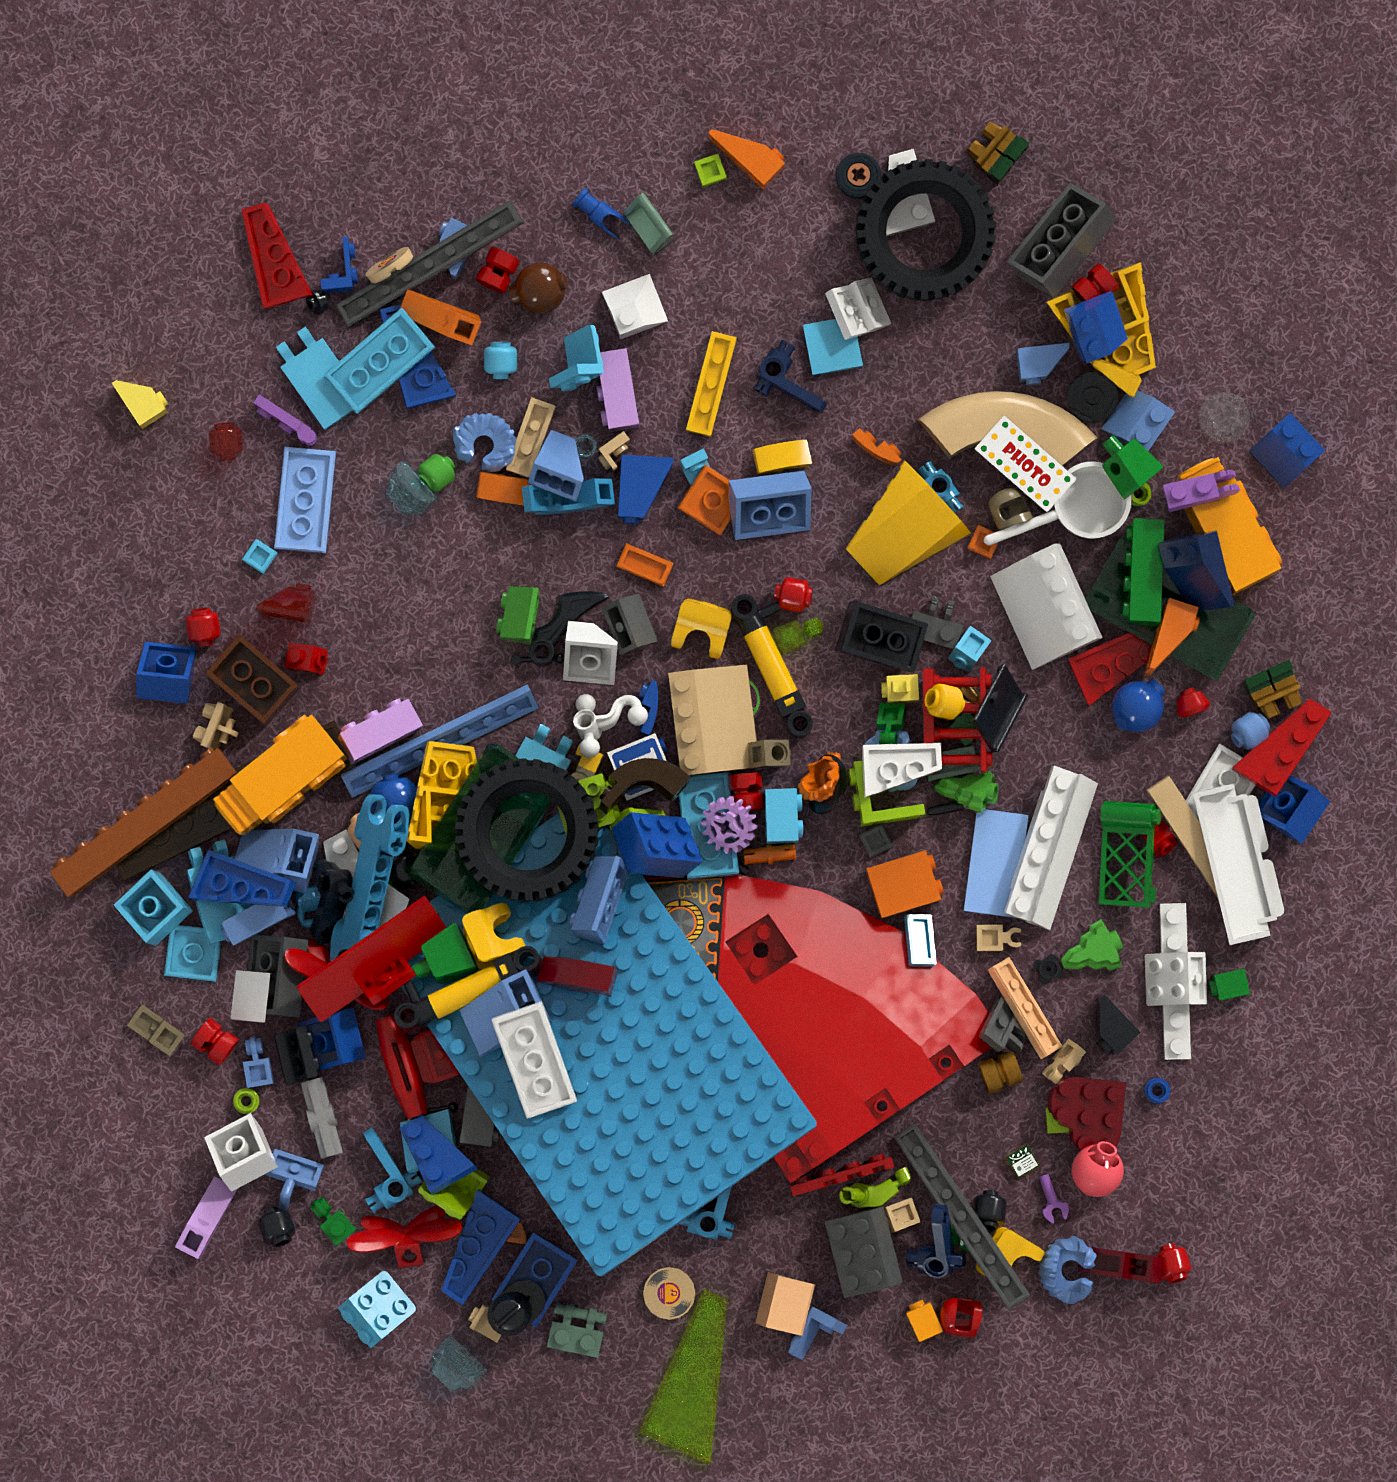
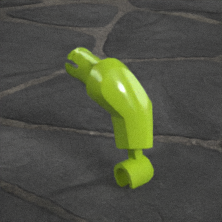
M904 1167L894 1172L897 1179L894 1182L888 1178L876 1186L855 1183L851 1187H844V1191H840L839 1194L840 1200L844 1204H852L859 1208L882 1206L900 1192L898 1190L899 1186L910 1183V1173L907 1167Z

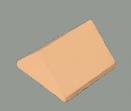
M768 1272L755 1323L767 1328L803 1336L815 1284Z

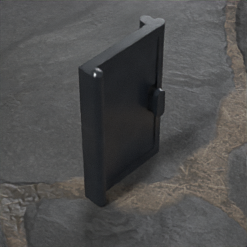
M1005 664L998 667L996 677L977 713L969 722L971 725L976 726L991 752L1000 751L1028 697L1027 693L1021 692Z

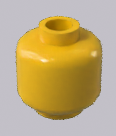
M939 683L927 691L925 706L932 716L952 720L963 711L965 700L959 688Z

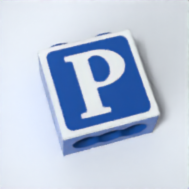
M654 733L607 752L615 771L623 764L637 759L654 758L666 761L664 753L668 752L663 738L658 739ZM638 787L628 791L624 796L626 801L629 802L656 790L649 787Z

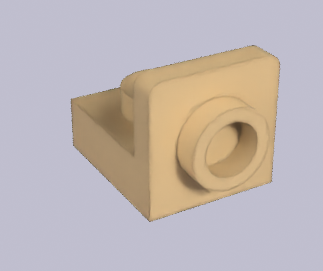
M624 431L599 448L601 456L598 457V460L605 470L611 468L613 473L618 470V467L610 456L613 454L615 457L620 456L628 450L627 444L630 443V439Z
M912 1198L884 1207L890 1233L920 1223Z
M484 1304L481 1308L475 1307L468 1319L472 1322L469 1328L476 1330L497 1343L501 1334L493 1330L488 1322L487 1313L489 1307Z

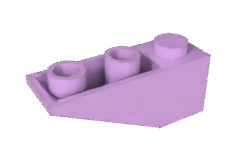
M214 1176L175 1247L197 1259L202 1258L237 1189L231 1192L223 1180Z

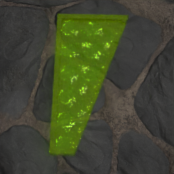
M703 1289L639 1433L711 1465L728 1299Z

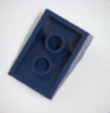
M1217 530L1177 536L1158 543L1164 569L1187 604L1199 607L1198 611L1235 606Z

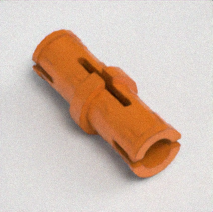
M795 843L778 846L766 844V847L743 849L745 865L768 862V865H770L774 861L796 860Z

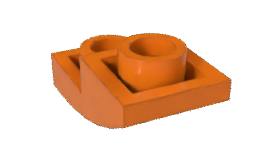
M860 428L852 434L851 438L871 456L893 466H898L901 463V458L899 457L901 452L893 443L888 445L886 441H883L876 447L875 443L877 441L873 435L867 430L863 432Z
M480 472L476 497L524 505L522 487L532 484H529V479Z

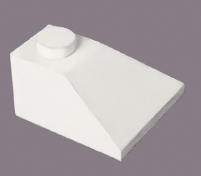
M650 274L602 292L620 340L668 322Z
M568 621L563 680L614 685L618 642L594 623Z

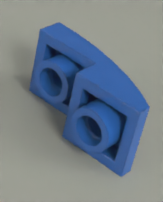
M651 680L649 685L643 684L638 698L642 699V707L649 709L647 721L639 726L641 728L638 733L644 736L651 734L657 714L658 688L657 682Z

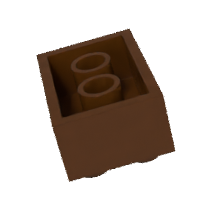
M240 634L205 672L207 676L266 727L300 689L298 684Z

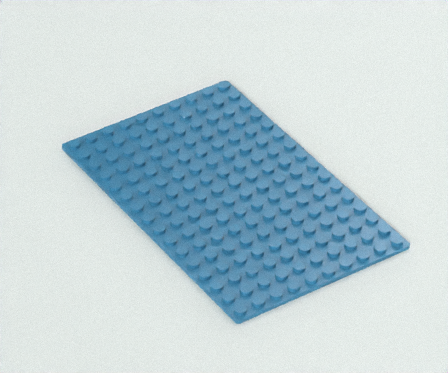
M560 813L497 856L507 865L520 870H536L550 864L561 853L567 838ZM607 826L599 828L597 836L599 840L598 846L595 848L594 858L598 856L621 857L623 861L613 833ZM583 873L580 880L576 884H572L566 892H561L556 897L546 898L538 902L513 901L498 896L481 885L472 874H469L430 901V904L446 927L456 922L462 932L464 927L462 919L466 914L498 903H507L511 916L506 922L501 923L495 928L494 933L499 938L505 940L515 937L522 938L526 946L536 949L542 960L543 956L583 960L613 966L618 972L611 997L591 992L586 994L537 982L538 975L532 977L552 1023L550 1025L577 1102L528 1119L523 1110L502 1048L480 1057L460 1013V1009L427 1024L597 1276L602 1277L816 1128L817 1122L642 874L628 873L605 945L575 937L571 927H569L573 912L577 913L580 904L577 902L580 889L585 888L587 883L586 873ZM423 951L407 961L412 969V965L426 959ZM526 958L523 961V966H531L534 958ZM433 973L421 979H418L416 975L409 981L414 982L420 998H423L461 979L439 984L434 978ZM402 985V986H401L402 989L404 990V992H405L406 995L408 996V994H407V992H406V990H405L404 985Z

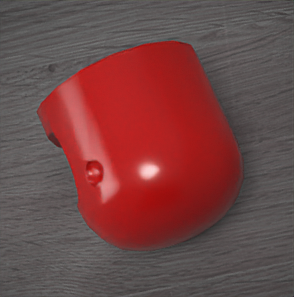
M955 1297L947 1299L940 1311L939 1321L942 1330L953 1336L975 1338L982 1320V1303L978 1300ZM956 1313L973 1316V1320H956Z

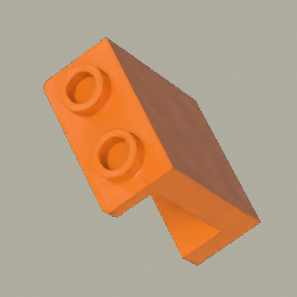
M926 850L866 868L881 919L941 900L940 895L944 894L940 879L935 880L932 870L936 869L932 854L927 855Z

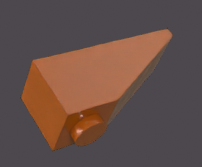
M713 129L708 132V138L763 190L785 168V162H783L785 158L775 148L771 150L766 145Z
M1172 598L1167 600L1161 612V622L1156 630L1144 676L1149 677L1186 640L1192 631L1196 632L1200 617L1196 616L1199 607Z

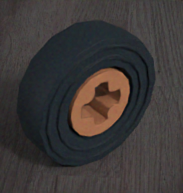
M865 153L847 155L840 161L836 169L838 188L845 195L855 199H863L872 185L881 178L879 164L873 157ZM853 171H864V180L858 179L857 182L853 180Z

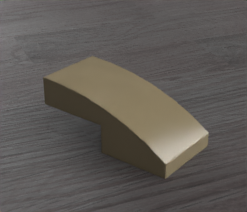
M142 1003L126 1023L129 1028L169 1056L185 1036V1034Z

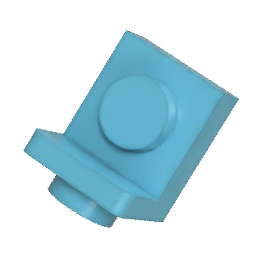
M704 448L681 459L679 462L690 485L700 469L705 464L709 466L707 462L708 456Z
M970 626L948 659L956 667L969 673L991 640Z

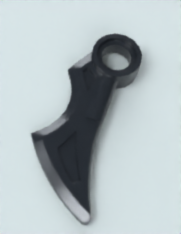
M580 591L559 595L558 610L555 617L548 624L535 629L533 642L529 647L531 661L539 667L550 665L555 658L554 646L567 632L568 621L576 622L587 611L609 599V594ZM538 647L548 648L549 655L547 658L539 659L535 656V651Z

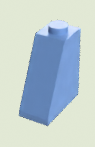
M551 430L533 464L528 483L576 501L584 479L576 441L574 438Z
M289 899L287 907L253 905L221 922L224 927L221 929L222 934L227 942L236 945L297 914V910L291 899Z

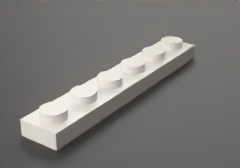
M1186 903L1159 904L1161 953L1188 952ZM1162 1005L1164 1060L1191 1059L1189 1005Z

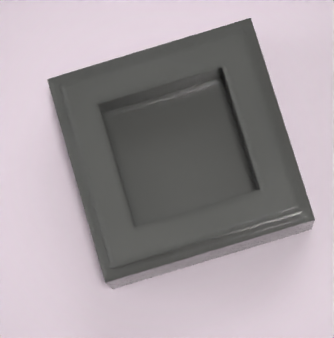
M882 824L858 835L869 858L893 847Z

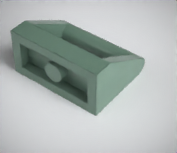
M644 193L638 195L623 214L650 253L654 255L673 242V233Z

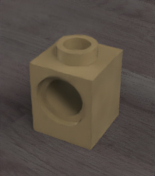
M761 740L749 743L750 768H779L791 765L789 740Z

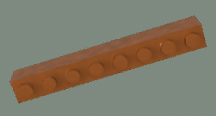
M213 748L208 749L200 755L201 761L194 766L191 763L186 765L179 771V777L173 781L168 779L158 786L159 792L152 797L148 794L137 802V808L131 812L126 810L116 817L117 822L110 828L106 825L94 834L96 838L91 842L87 843V841H84L73 849L75 853L68 859L64 856L52 865L54 869L50 871V874L66 896L73 898L229 783L230 779L237 774V771L219 748L215 750Z

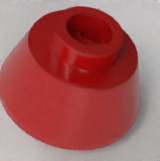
M1194 687L1179 692L1181 697L1176 699V714L1179 717H1189L1209 709L1210 701L1201 691L1196 692Z

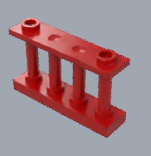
M985 667L980 668V677H940V675H935L933 668L923 669L924 743L940 742L941 739H981V754L941 755L942 765H981V772L983 774L988 773V767H993V754L991 751L988 752V746L978 729H940V726L936 727V717L932 716L925 706V695L929 689L939 683L957 688L980 687V703H965L964 709L961 712L977 713L987 694V690H989L992 684V675L987 674Z

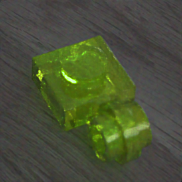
M818 617L805 621V627L800 629L797 620L773 628L781 652L785 653L806 645L803 634L808 633V636L812 637L822 633L823 622L819 621Z

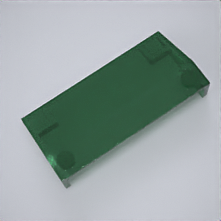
M1120 536L1085 600L1089 609L1153 645L1158 626L1127 624V617H1123L1122 614L1123 602H1127L1128 592L1124 591L1123 585L1124 577L1128 576L1129 566L1124 565L1125 551H1129L1130 541H1126L1125 537ZM1164 566L1161 612L1169 598L1186 603L1165 571ZM1233 599L1235 605L1233 607L1198 611L1196 616L1200 617L1196 632L1192 631L1171 656L1211 679L1218 681L1256 616V611Z
M498 744L487 745L431 833L432 843L422 847L406 872L408 876L426 889L466 913L484 909L493 892L485 888L473 877L459 855V847L455 836H457V830H455V822L458 820L457 811L458 807L461 808L463 803L461 800L464 794L467 795L470 790L469 786L473 782L476 783L482 773H488L492 770L491 767L503 765L505 761H519L518 757ZM521 793L508 798L497 808L490 823V841L495 853L504 863L511 866L552 801L551 799L536 793Z

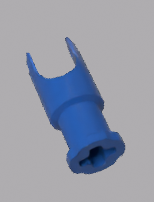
M585 187L572 206L580 208L589 215V219L610 236L619 239L618 236L606 228L604 224L606 216L609 214L615 215L627 225H630L629 222L604 201L600 202L588 193L589 190Z

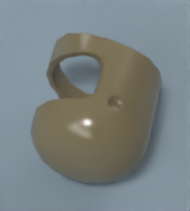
M1016 488L1003 489L994 494L989 500V510L999 531L1033 518L1024 496ZM1005 505H1009L1010 517L1003 509Z

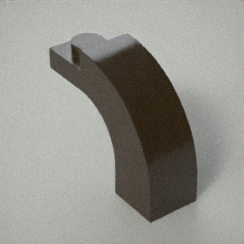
M643 758L627 762L609 775L608 783L613 788L608 786L599 797L601 799L599 808L608 814L628 791L638 787L655 789L673 803L689 784L691 777L678 766L660 759Z

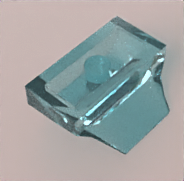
M404 460L399 462L390 473L385 495L402 515L423 514L437 499Z
M451 1334L432 1353L434 1363L431 1372L450 1391L461 1388L471 1389L488 1371Z

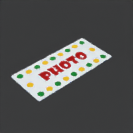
M1003 416L975 447L977 452L1046 512L1052 508L1076 481V478L1006 416Z

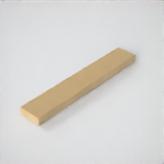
M1166 776L1146 791L1158 809L1161 810L1162 815L1218 898L1200 822L1170 776Z

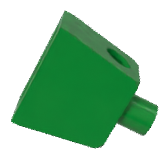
M1113 435L1102 444L1112 456L1102 464V468L1124 500L1163 468V465L1136 439H1132L1123 446Z
M456 922L424 943L421 949L426 959L412 965L418 979L433 973L434 978L439 984L461 979L479 971Z

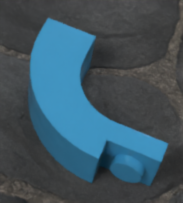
M594 478L583 481L576 501L534 485L522 487L525 513H535V515L585 511L615 504L612 479Z

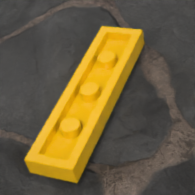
M714 331L711 332L686 431L711 437L737 337Z

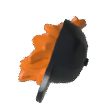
M827 752V755L819 758L817 762L808 764L809 773L798 784L799 793L802 794V798L809 800L810 809L817 814L831 812L837 805L838 797L847 788V769L841 761L840 753Z

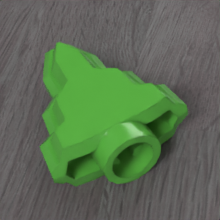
M991 772L968 774L963 778H941L934 787L935 791L949 799H954L959 804H963L970 810L979 813L984 812L987 804H995L998 798V784L993 783L994 774Z
M1102 919L1089 926V932L1080 937L1079 945L1069 949L1060 961L1064 969H1081L1089 966L1094 970L1105 967L1110 971L1122 967L1118 952L1124 948L1116 930L1109 932Z

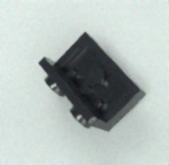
M306 1025L274 1034L285 1084L308 1080L318 1076L319 1063L316 1056L312 1054L311 1046L313 1045V1039L310 1031H307Z

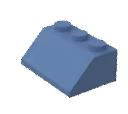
M798 471L729 480V507L735 540L810 530L812 488L805 472Z
M598 856L594 858L593 864L590 863L588 865L585 876L587 883L585 888L580 889L577 902L580 904L577 913L573 912L569 927H571L575 937L605 945L628 875L621 857Z

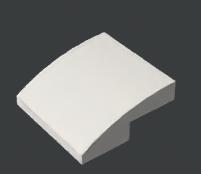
M872 277L854 281L847 286L834 288L825 293L845 340L891 325Z

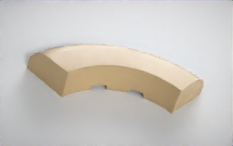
M992 391L962 396L943 403L918 419L919 423L949 459L968 448L977 446L1003 416H1006L1062 466H1065L1098 439L1085 424L1061 407L1034 396L1015 392Z

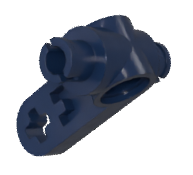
M781 340L778 348H771L766 358L762 361L756 373V377L759 380L753 389L759 393L762 387H764L761 395L767 397L771 388L774 387L822 414L827 406L825 401L784 378L793 363L790 356L796 348L789 344L787 349H785L787 341ZM769 365H777L780 368V373L777 376H770L767 374L766 368Z
M935 1204L931 1216L934 1243L931 1246H921L919 1251L908 1250L906 1262L907 1267H918L919 1272H925L932 1278H943L947 1274H952L953 1269L964 1270L966 1255L965 1253H954L947 1205Z

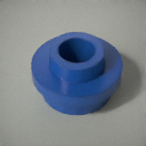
M1162 1078L1150 1079L1144 1087L1145 1097L1151 1103H1163L1169 1098L1170 1086ZM1154 1086L1161 1087L1162 1093L1159 1096H1155L1152 1093Z

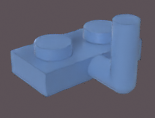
M274 1149L273 1157L278 1167L266 1173V1176L285 1181L280 1193L279 1208L287 1210L295 1185L312 1191L316 1190L324 1164Z

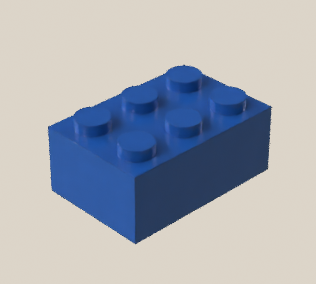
M631 812L611 828L628 873L684 878L702 863L699 849L695 844L686 818Z
M533 1232L492 1298V1301L516 1281L529 1280L535 1282L541 1287L545 1296L543 1311L531 1323L532 1326L537 1327L578 1259L536 1232Z

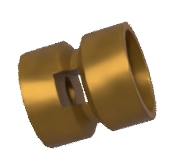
M1013 1051L999 1055L997 1061L991 1058L978 1063L979 1071L988 1094L1002 1090L1004 1084L1011 1087L1024 1082Z

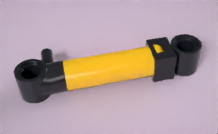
M748 594L738 595L732 602V615L735 617L782 719L788 717V732L796 738L805 737L812 730V717L809 713L802 711L806 708V704L799 690H797L764 621L765 618L782 610L779 607V602H774L759 610L757 602L752 596ZM741 602L749 603L752 607L751 612L746 615L739 613L737 610L738 604ZM796 718L805 719L807 722L806 729L803 731L795 730L792 725L793 720Z
M520 947L515 952L513 958L510 953L493 960L494 964L423 998H420L414 982L409 981L405 983L404 987L411 1003H403L397 1007L394 1014L395 1021L405 1033H418L425 1025L465 1007L490 988L512 975L526 969L531 978L536 977L542 968V958L533 947ZM528 957H533V964L524 967L523 961ZM408 1014H415V1019L411 1023H404V1018Z

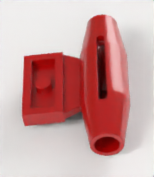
M394 1015L376 1020L383 1062L393 1092L407 1119L411 1120L420 1115L428 1114L423 1082L437 1084L458 1077L459 1072L431 1030L418 1034L410 1042L406 1033L396 1023Z

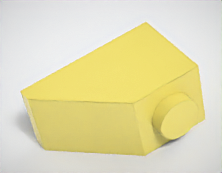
M117 380L112 382V385L142 429L168 413L165 408L168 402L160 391L155 393L151 387Z

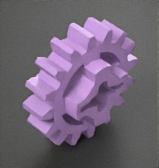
M733 796L728 797L726 801L721 797L716 800L717 803H710L708 805L709 809L703 812L707 819L701 821V825L706 826L707 829L702 832V835L710 836L707 843L715 842V850L718 851L724 847L726 854L731 852L732 849L737 853L742 850V847L746 848L749 846V840L756 837L751 832L758 828V825L752 823L756 815H749L748 811L751 809V806L749 805L744 808L742 806V799L735 803ZM721 809H730L727 813L723 811L721 813L718 812ZM731 837L740 838L736 841H729V838Z

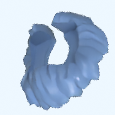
M491 413L467 415L459 426L453 428L456 457L466 463L472 462L474 459L475 440L480 436H488L493 440L494 448L490 454L483 458L481 469L488 473L500 471L503 467L509 465L514 458L516 437L513 436L514 431L513 429L510 430V425L505 423V419L499 418L497 415H492Z
M1071 1236L1069 1239L1055 1240L1053 1244L1048 1245V1250L1045 1251L1039 1264L1038 1274L1041 1276L1040 1282L1043 1284V1288L1049 1291L1048 1294L1050 1296L1056 1297L1067 1304H1075L1079 1300L1085 1299L1092 1290L1093 1282L1085 1277L1075 1281L1065 1279L1062 1275V1266L1065 1262L1074 1260L1083 1268L1092 1269L1095 1266L1096 1253L1076 1236Z

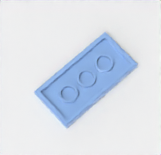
M284 447L274 549L326 554L336 451Z
M987 809L983 813L976 812L963 911L1015 918L1004 914V910L1011 892L1009 887L1026 839L1029 815Z

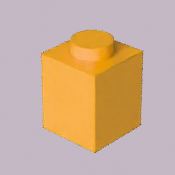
M923 1299L908 1305L910 1310L905 1313L919 1342L943 1332L930 1302L924 1303Z

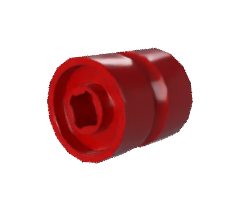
M490 247L484 259L486 266H481L475 280L491 290L505 294L511 282L509 276L515 274L520 260L501 249ZM493 269L501 272V276L493 273Z
M1100 263L1087 272V278L1081 277L1071 286L1081 302L1109 291L1114 293L1120 288L1114 277Z
M744 773L728 776L730 791L734 792L735 803L742 799V806L744 808L749 805L751 806L748 812L765 809L764 795L759 791L763 788L762 773Z
M210 1017L198 1030L190 1044L201 1053L208 1052L207 1057L220 1066L236 1047L240 1039L229 1031L223 1032L222 1026Z

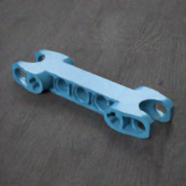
M369 794L364 800L357 817L354 834L356 839L361 841L351 887L355 895H352L354 898L348 902L345 918L338 920L333 928L330 962L337 958L343 950L347 951L379 928L394 856L401 854L406 846L409 810L404 805H391L386 811L387 803L382 795ZM375 801H377L376 810L374 814H371V805ZM400 811V820L394 824L395 815Z

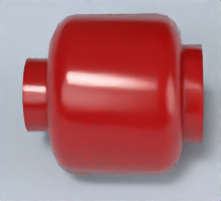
M786 577L782 585H776L774 599L779 600V607L781 609L800 613L805 610V607H810L813 588L809 587V582L806 580Z
M211 608L191 610L190 615L185 618L188 639L191 642H198L199 647L213 645V640L220 637L219 617L216 612L211 611Z
M1174 1243L1160 1247V1252L1156 1256L1164 1257L1161 1280L1168 1281V1284H1175L1188 1278L1187 1274L1191 1272L1192 1267L1185 1248L1175 1247Z

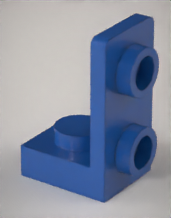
M348 236L342 237L346 277H342L341 274H330L326 276V279H321V289L324 294L354 291L353 284L358 283L357 269L352 268L351 259L356 258L354 243H349Z

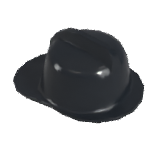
M529 1280L516 1281L511 1284L489 1306L487 1316L492 1329L504 1336H513L522 1332L543 1311L545 1305L544 1292L539 1285Z

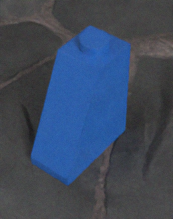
M622 455L618 519H623L624 524L637 525L639 520H645L673 467V458Z

